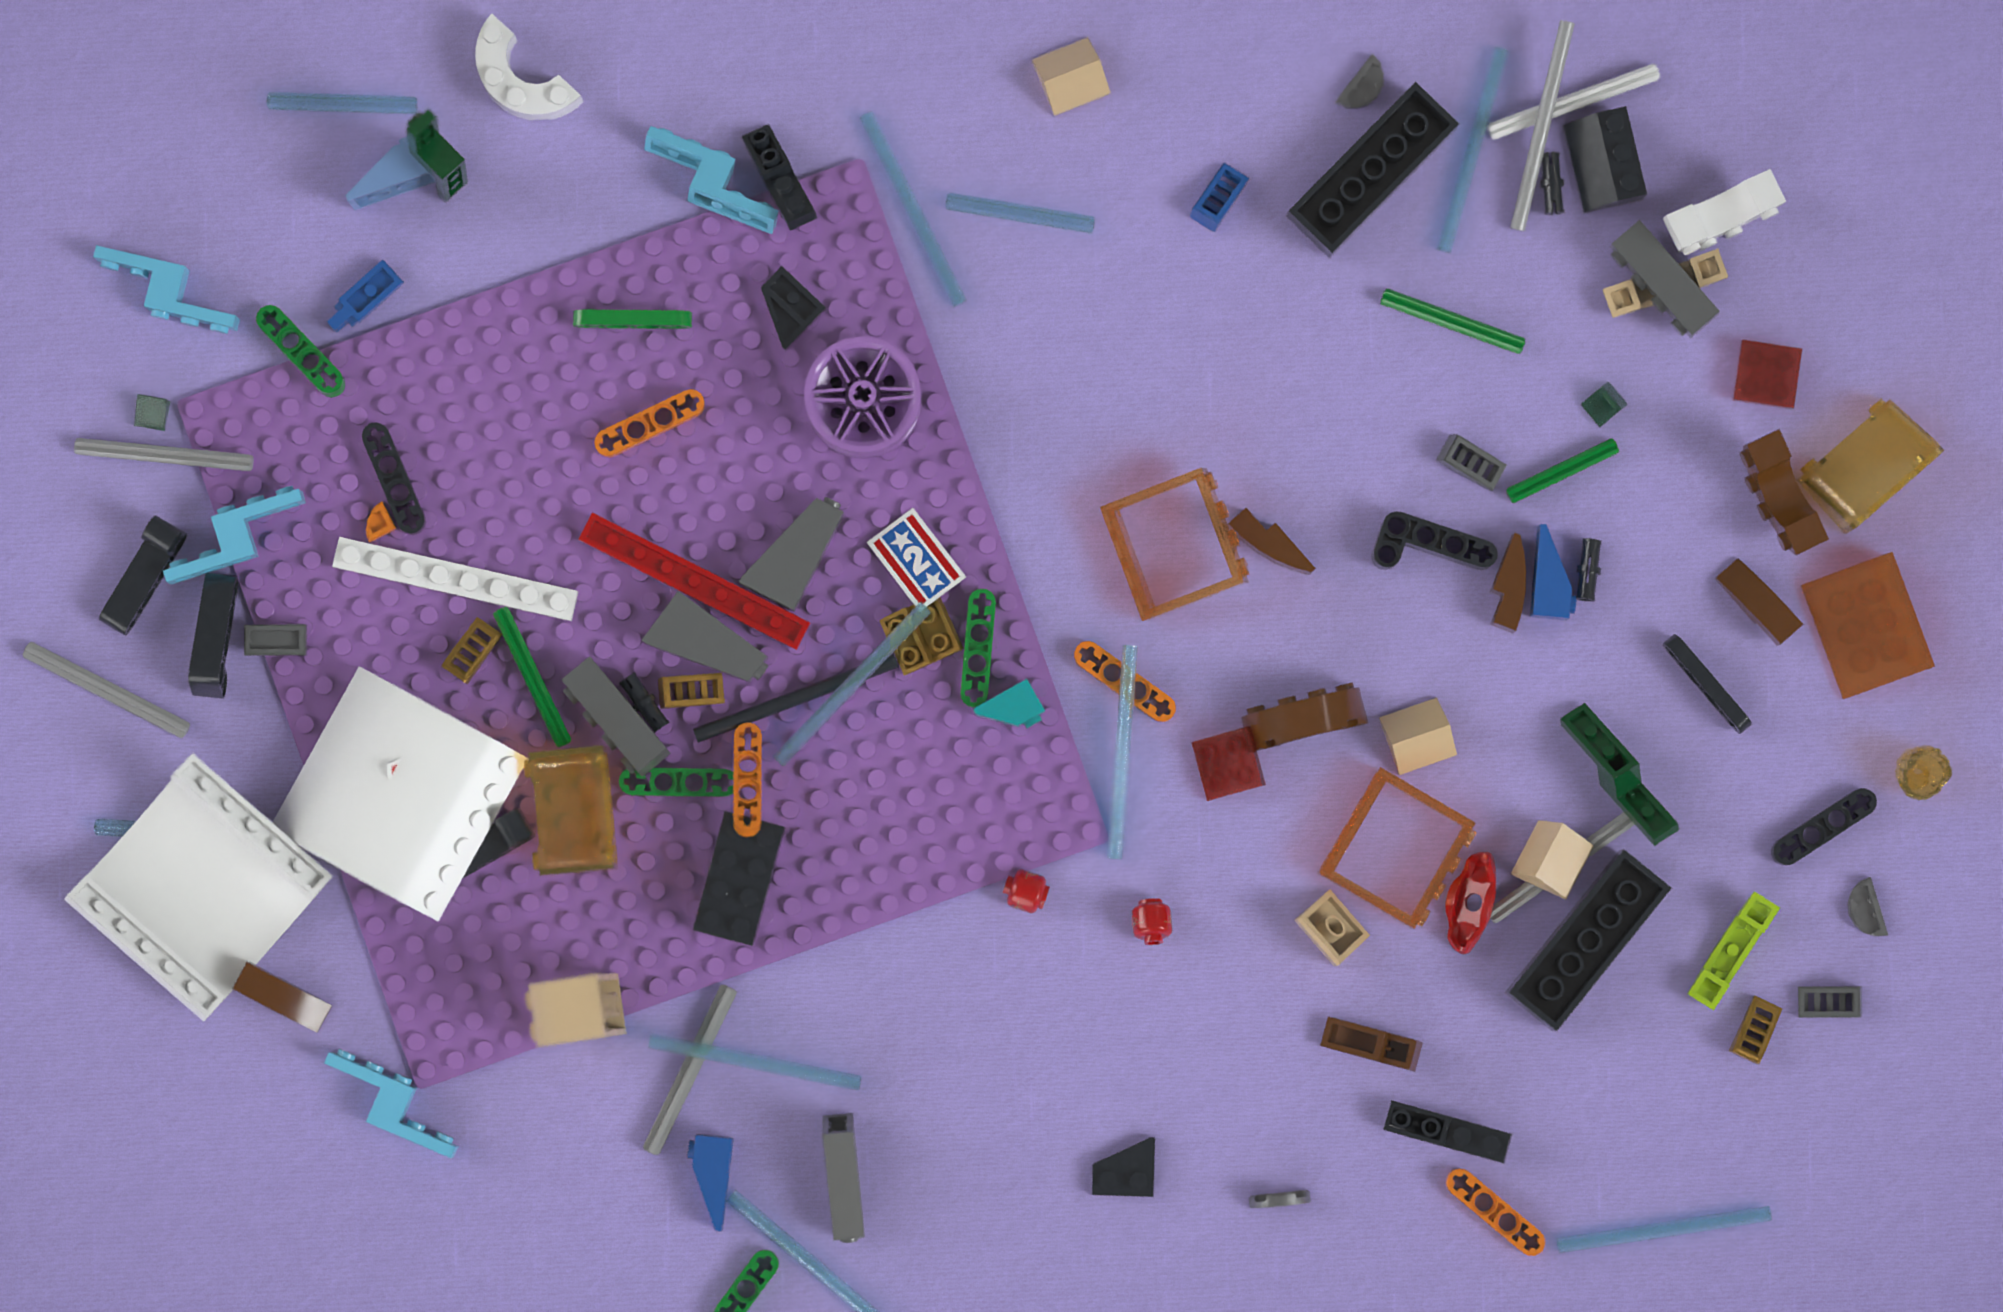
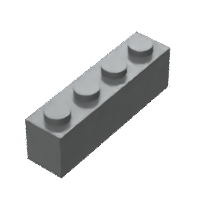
M1640 220L1611 244L1613 252L1610 255L1621 268L1626 265L1633 273L1631 276L1632 281L1640 290L1643 291L1646 288L1653 295L1651 299L1653 305L1661 313L1667 311L1674 319L1671 325L1681 336L1687 334L1691 339L1719 314L1720 311Z
M590 656L561 679L567 686L563 690L565 695L574 705L577 702L582 704L586 709L582 715L593 728L596 725L602 728L605 734L601 738L612 751L618 748L622 752L624 757L620 761L631 774L637 770L643 777L671 754Z

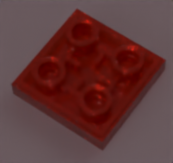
M1742 339L1732 401L1794 409L1802 348Z
M1250 726L1191 742L1207 801L1266 785Z

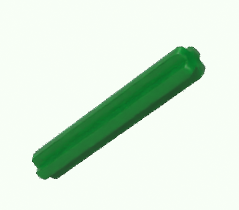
M1610 438L1507 488V496L1512 503H1516L1619 452L1618 445L1613 438Z

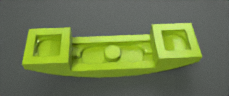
M1753 891L1716 944L1687 994L1714 1011L1729 988V983L1761 934L1765 933L1780 907Z

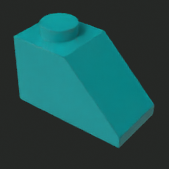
M1027 679L973 709L978 717L1015 727H1020L1024 724L1026 729L1042 721L1040 715L1045 712Z

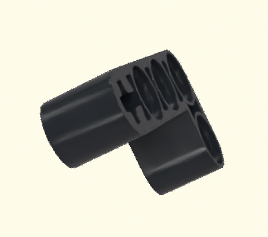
M1395 511L1388 514L1381 523L1371 558L1377 568L1388 570L1399 562L1404 546L1476 570H1485L1495 563L1498 552L1495 545L1487 540ZM1390 519H1398L1403 523L1404 529L1402 533L1393 534L1388 529ZM1421 528L1430 530L1433 536L1431 543H1421L1417 539V531ZM1456 538L1459 540L1461 551L1456 554L1449 552L1446 548L1447 539ZM1469 543H1472L1473 546L1470 550L1479 552L1484 548L1486 549V555L1490 556V559H1486L1481 563L1479 562V556L1470 553L1467 558L1463 556L1468 550ZM1383 547L1391 549L1394 553V560L1390 563L1382 562L1378 556L1379 549Z
M156 515L152 517L143 531L141 537L144 540L143 544L101 611L99 621L126 636L136 624L164 577L163 570L169 569V564L174 561L187 538V533Z
M206 573L188 674L189 686L193 696L224 699L227 688L225 664L238 593V576L217 573Z
M516 808L494 821L462 879L536 837L520 808Z

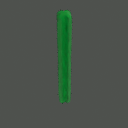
M1385 289L1382 294L1380 303L1389 308L1516 354H1520L1524 348L1525 339L1518 335L1391 289Z
M502 607L496 610L493 616L555 745L560 748L569 744L571 737L509 608Z

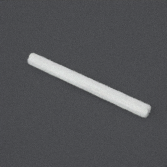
M1650 64L1557 98L1552 118L1657 81L1660 78L1659 70L1655 64ZM1540 105L1491 122L1488 125L1491 138L1498 139L1535 125Z

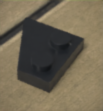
M783 266L761 287L781 346L785 351L826 310V307Z
M1149 1137L1116 1154L1093 1163L1092 1195L1154 1197L1155 1137Z

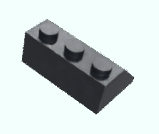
M1626 106L1597 112L1563 125L1583 213L1632 203L1645 198L1647 190Z

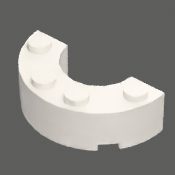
M493 14L488 17L477 39L476 66L488 94L502 109L526 120H552L572 112L584 102L581 95L559 75L549 82L541 84L526 83L517 78L511 71L509 64L511 50L516 44L517 39L514 33Z
M1771 169L1744 180L1713 198L1696 205L1690 204L1666 215L1663 221L1678 252L1688 255L1698 249L1703 251L1717 244L1716 238L1725 235L1726 239H1730L1742 233L1741 226L1759 217L1762 220H1766L1779 213L1777 207L1784 204L1786 200Z

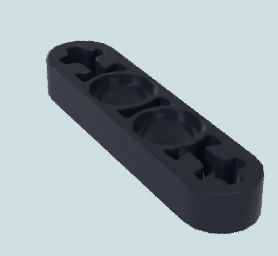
M370 423L362 432V440L396 522L406 534H419L425 528L426 518L392 436L383 424ZM373 429H376L379 433L384 432V436L380 438L384 448L390 445L391 450L382 451L374 456L373 452L379 451L378 446L374 441L369 442L368 440L372 436L371 431ZM390 456L395 458L397 465L393 472L384 473L381 471L379 465L384 457ZM398 484H403L408 488V496L403 501H396L391 495L393 487ZM412 501H414L415 506H409V509L413 516H419L420 520L416 521L417 527L414 529L409 525L404 526V522L407 520L405 511L403 509L399 513L397 511V507L407 506Z
M1673 634L1663 643L1669 655L1737 733L1741 734L1752 725L1745 712L1678 635Z
M1860 788L1841 798L1778 839L1771 848L1773 860L1777 864L1784 866L1796 863L1871 814L1877 806L1875 794L1867 788ZM1858 794L1861 797L1867 796L1869 798V801L1866 803L1868 808L1865 810L1863 807L1852 811L1856 815L1852 819L1850 811L1843 806V803L1847 802V806L1850 807L1857 803L1858 798L1856 796ZM1833 810H1839L1845 816L1844 824L1841 827H1833L1829 823L1828 816ZM1809 826L1815 827L1819 831V839L1814 844L1807 843L1803 838V832ZM1796 834L1798 843L1805 848V851L1801 853L1800 847H1797L1790 852L1792 857L1790 860L1787 857L1780 858L1778 854L1782 851L1780 845L1783 844L1787 847L1794 844L1796 841L1792 839V836Z

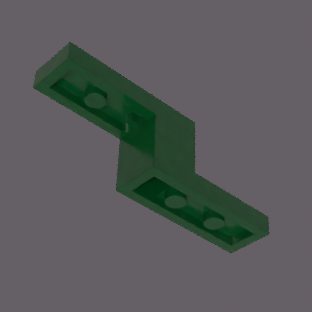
M428 108L423 114L417 112L407 122L408 146L410 154L435 178L437 194L446 203L468 183L465 159L439 133L437 116Z
M1586 703L1560 718L1561 726L1597 765L1600 786L1654 846L1679 831V823L1643 785L1639 762Z

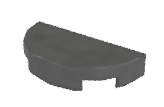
M1373 53L1335 103L1345 108H1360L1369 105L1378 97L1383 87L1384 73L1380 61Z
M1868 877L1858 882L1850 892L1847 902L1848 915L1854 926L1863 933L1874 937L1887 936L1888 932L1871 877Z
M1308 1190L1253 1195L1249 1197L1250 1208L1279 1207L1311 1202L1310 1191Z

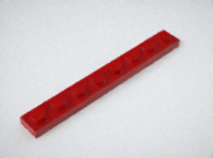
M593 512L578 539L795 650L798 649L811 624L793 613Z

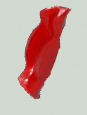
M1478 852L1471 855L1466 860L1462 873L1452 882L1447 893L1445 911L1449 922L1447 939L1453 949L1462 955L1471 952L1491 917L1496 897V869L1494 856L1490 852ZM1478 894L1482 899V905L1479 910L1472 912L1467 907V901L1471 895Z

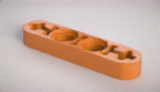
M684 390L603 429L595 437V448L604 457H615L698 417L705 408L704 398L696 390ZM687 396H691L692 399L698 398L700 402L696 404L697 409L695 411H691L690 408L681 410L680 412L684 417L678 419L677 412L671 403L677 401V406L680 407L686 404L685 398ZM665 408L671 411L672 420L669 424L660 425L655 421V414L659 409ZM632 422H640L644 425L645 432L640 438L635 439L628 435L627 429ZM622 428L623 436L629 443L623 446L622 440H619L613 444L614 450L601 449L600 445L604 443L603 437L608 435L610 439H614L619 436L616 430Z
M1084 641L1076 647L1074 659L1080 668L1157 722H1167L1174 716L1176 705L1170 696L1099 645L1091 641ZM1090 647L1095 650L1093 656L1099 661L1102 655L1108 658L1101 664L1098 673L1092 670L1096 667L1094 662L1088 660L1086 663L1081 661L1082 654L1079 651L1082 648L1084 650H1088ZM1110 664L1117 665L1121 670V677L1114 682H1110L1104 677V669ZM1134 682H1140L1146 688V694L1141 699H1134L1129 695L1128 688ZM1151 691L1157 693L1153 698L1155 701L1161 704L1165 700L1169 703L1167 707L1170 711L1169 715L1163 713L1160 717L1155 714L1157 708L1149 703L1148 709L1142 706L1149 699Z
M743 723L736 728L734 733L733 826L739 835L750 837L757 834L761 827L762 734L759 727L755 724ZM745 734H751V750H745ZM743 760H752L756 764V768L753 771L745 772L740 769L739 764ZM750 787L755 790L756 795L754 798L747 800L739 795V791L742 788ZM744 809H750V826L744 825Z
M1461 1168L1453 1169L1448 1173L1445 1184L1449 1192L1519 1251L1528 1256H1535L1543 1251L1545 1238L1541 1231L1473 1174ZM1464 1174L1467 1177L1464 1182L1472 1189L1475 1183L1479 1186L1471 1194L1469 1201L1464 1199V1196L1469 1194L1460 1187L1457 1190L1453 1188L1455 1182L1452 1178L1455 1175L1461 1177ZM1482 1193L1488 1194L1492 1199V1205L1486 1211L1478 1210L1475 1205L1476 1197ZM1505 1213L1512 1214L1516 1220L1514 1228L1509 1231H1504L1499 1226V1218ZM1522 1223L1527 1226L1522 1230L1526 1235L1532 1237L1536 1234L1538 1236L1536 1238V1243L1538 1244L1536 1249L1529 1247L1526 1250L1524 1248L1526 1241L1520 1236H1517L1516 1241L1511 1238L1520 1230Z

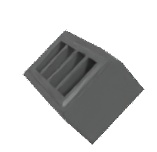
M1451 434L1447 438L1436 458V461L1489 491H1493L1507 466L1458 434ZM1459 446L1460 449L1454 459H1452L1455 450ZM1467 452L1471 453L1465 466H1463L1461 463ZM1478 458L1482 459V461L1477 471L1474 473L1472 469L1476 464ZM1489 464L1493 465L1487 479H1484L1482 476Z
M1862 986L1798 987V1018L1862 1017ZM1808 993H1814V1011H1808ZM1821 993H1826L1827 1011H1821ZM1833 993H1839V1011H1834ZM1846 993H1852V1010H1846Z

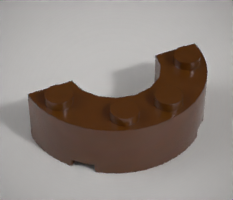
M1780 429L1744 445L1743 451L1739 452L1749 475L1744 478L1745 483L1752 494L1756 493L1760 504L1757 505L1758 512L1764 521L1769 520L1777 533V539L1781 548L1784 551L1789 549L1793 554L1798 555L1829 540L1818 513L1807 502L1795 479L1790 464L1792 455Z
M1352 682L1336 686V692L1326 693V689L1322 688L1307 692L1309 698L1297 701L1296 696L1279 699V706L1265 709L1264 705H1259L1246 709L1248 715L1241 717L1250 753L1319 734L1368 724L1360 688H1354Z

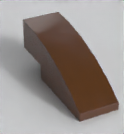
M1245 508L1227 524V527L1244 544L1273 563L1310 575L1316 569L1277 523H1274L1266 530L1253 514Z
M1517 533L1512 534L1490 590L1491 593L1501 596L1490 625L1511 633L1517 630L1526 592L1525 555L1521 536Z
M1739 558L1715 577L1716 581L1754 624L1757 623L1776 646L1781 645L1804 625L1789 607Z
M248 961L232 988L317 1033L332 1008L331 1004Z
M1328 1016L1320 1046L1415 1072L1423 1042Z

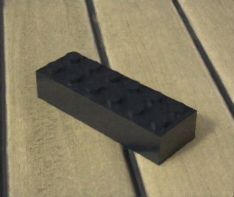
M1415 82L1294 204L1286 217L1330 259L1453 134L1459 123Z
M1625 849L1619 850L1505 993L1552 1032H1557L1672 887Z

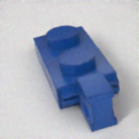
M381 260L338 299L339 302L334 306L338 312L327 321L328 325L337 333L348 323L352 327L357 323H361L404 284V281L384 260Z

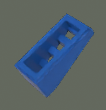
M1224 162L1192 208L1190 217L1207 229L1215 232L1249 181V178ZM1224 176L1237 184L1236 188L1222 181L1221 178ZM1215 188H1220L1224 192L1228 193L1230 197H1226L1225 195L1215 190ZM1211 197L1218 203L1222 204L1223 207L1220 208L1219 206L1209 201L1208 198Z

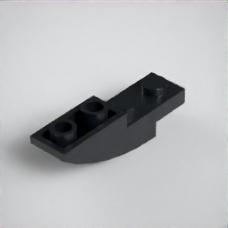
M767 124L741 136L775 207L779 210V214L784 219L789 230L791 231L817 219L816 212L770 125Z
M1391 1100L1383 1129L1505 1164L1513 1135Z

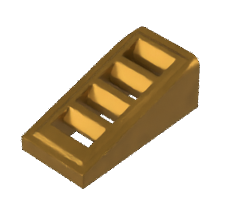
M477 617L449 653L441 667L466 684H469L501 638L502 633ZM479 628L492 638L487 642L476 635L475 631ZM473 639L482 645L484 649L479 652L469 645L468 641ZM466 649L477 658L472 662L462 655L461 651ZM459 659L469 666V669L465 672L455 665L454 661Z
M722 673L658 678L660 709L725 703ZM708 680H712L713 698H708ZM699 681L701 699H696L695 682ZM685 682L687 683L688 700H683L682 683ZM670 684H674L675 701H671Z
M1753 996L1729 1052L1755 1064H1760L1783 1008ZM1759 1007L1772 1013L1771 1018L1769 1019L1756 1013V1008ZM1752 1018L1767 1024L1766 1029L1764 1030L1751 1024ZM1749 1029L1762 1035L1761 1040L1759 1041L1746 1035L1747 1030ZM1743 1040L1757 1046L1756 1051L1754 1052L1741 1046Z

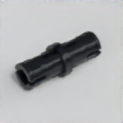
M1549 152L1543 154L1541 162L1543 180L1540 181V187L1544 189L1545 215H1553V202L1555 203L1556 215L1565 213L1561 188L1564 186V179H1561L1559 152H1551L1552 165L1549 164Z
M1584 538L1582 539L1583 546L1580 565H1577L1576 572L1579 573L1576 600L1595 602L1597 575L1601 574V568L1598 566L1602 541ZM1589 558H1591L1589 581L1586 583Z
M635 672L619 682L620 686L623 687L635 704L633 706L634 710L641 713L654 733L670 723L654 700L656 698L653 693H648Z

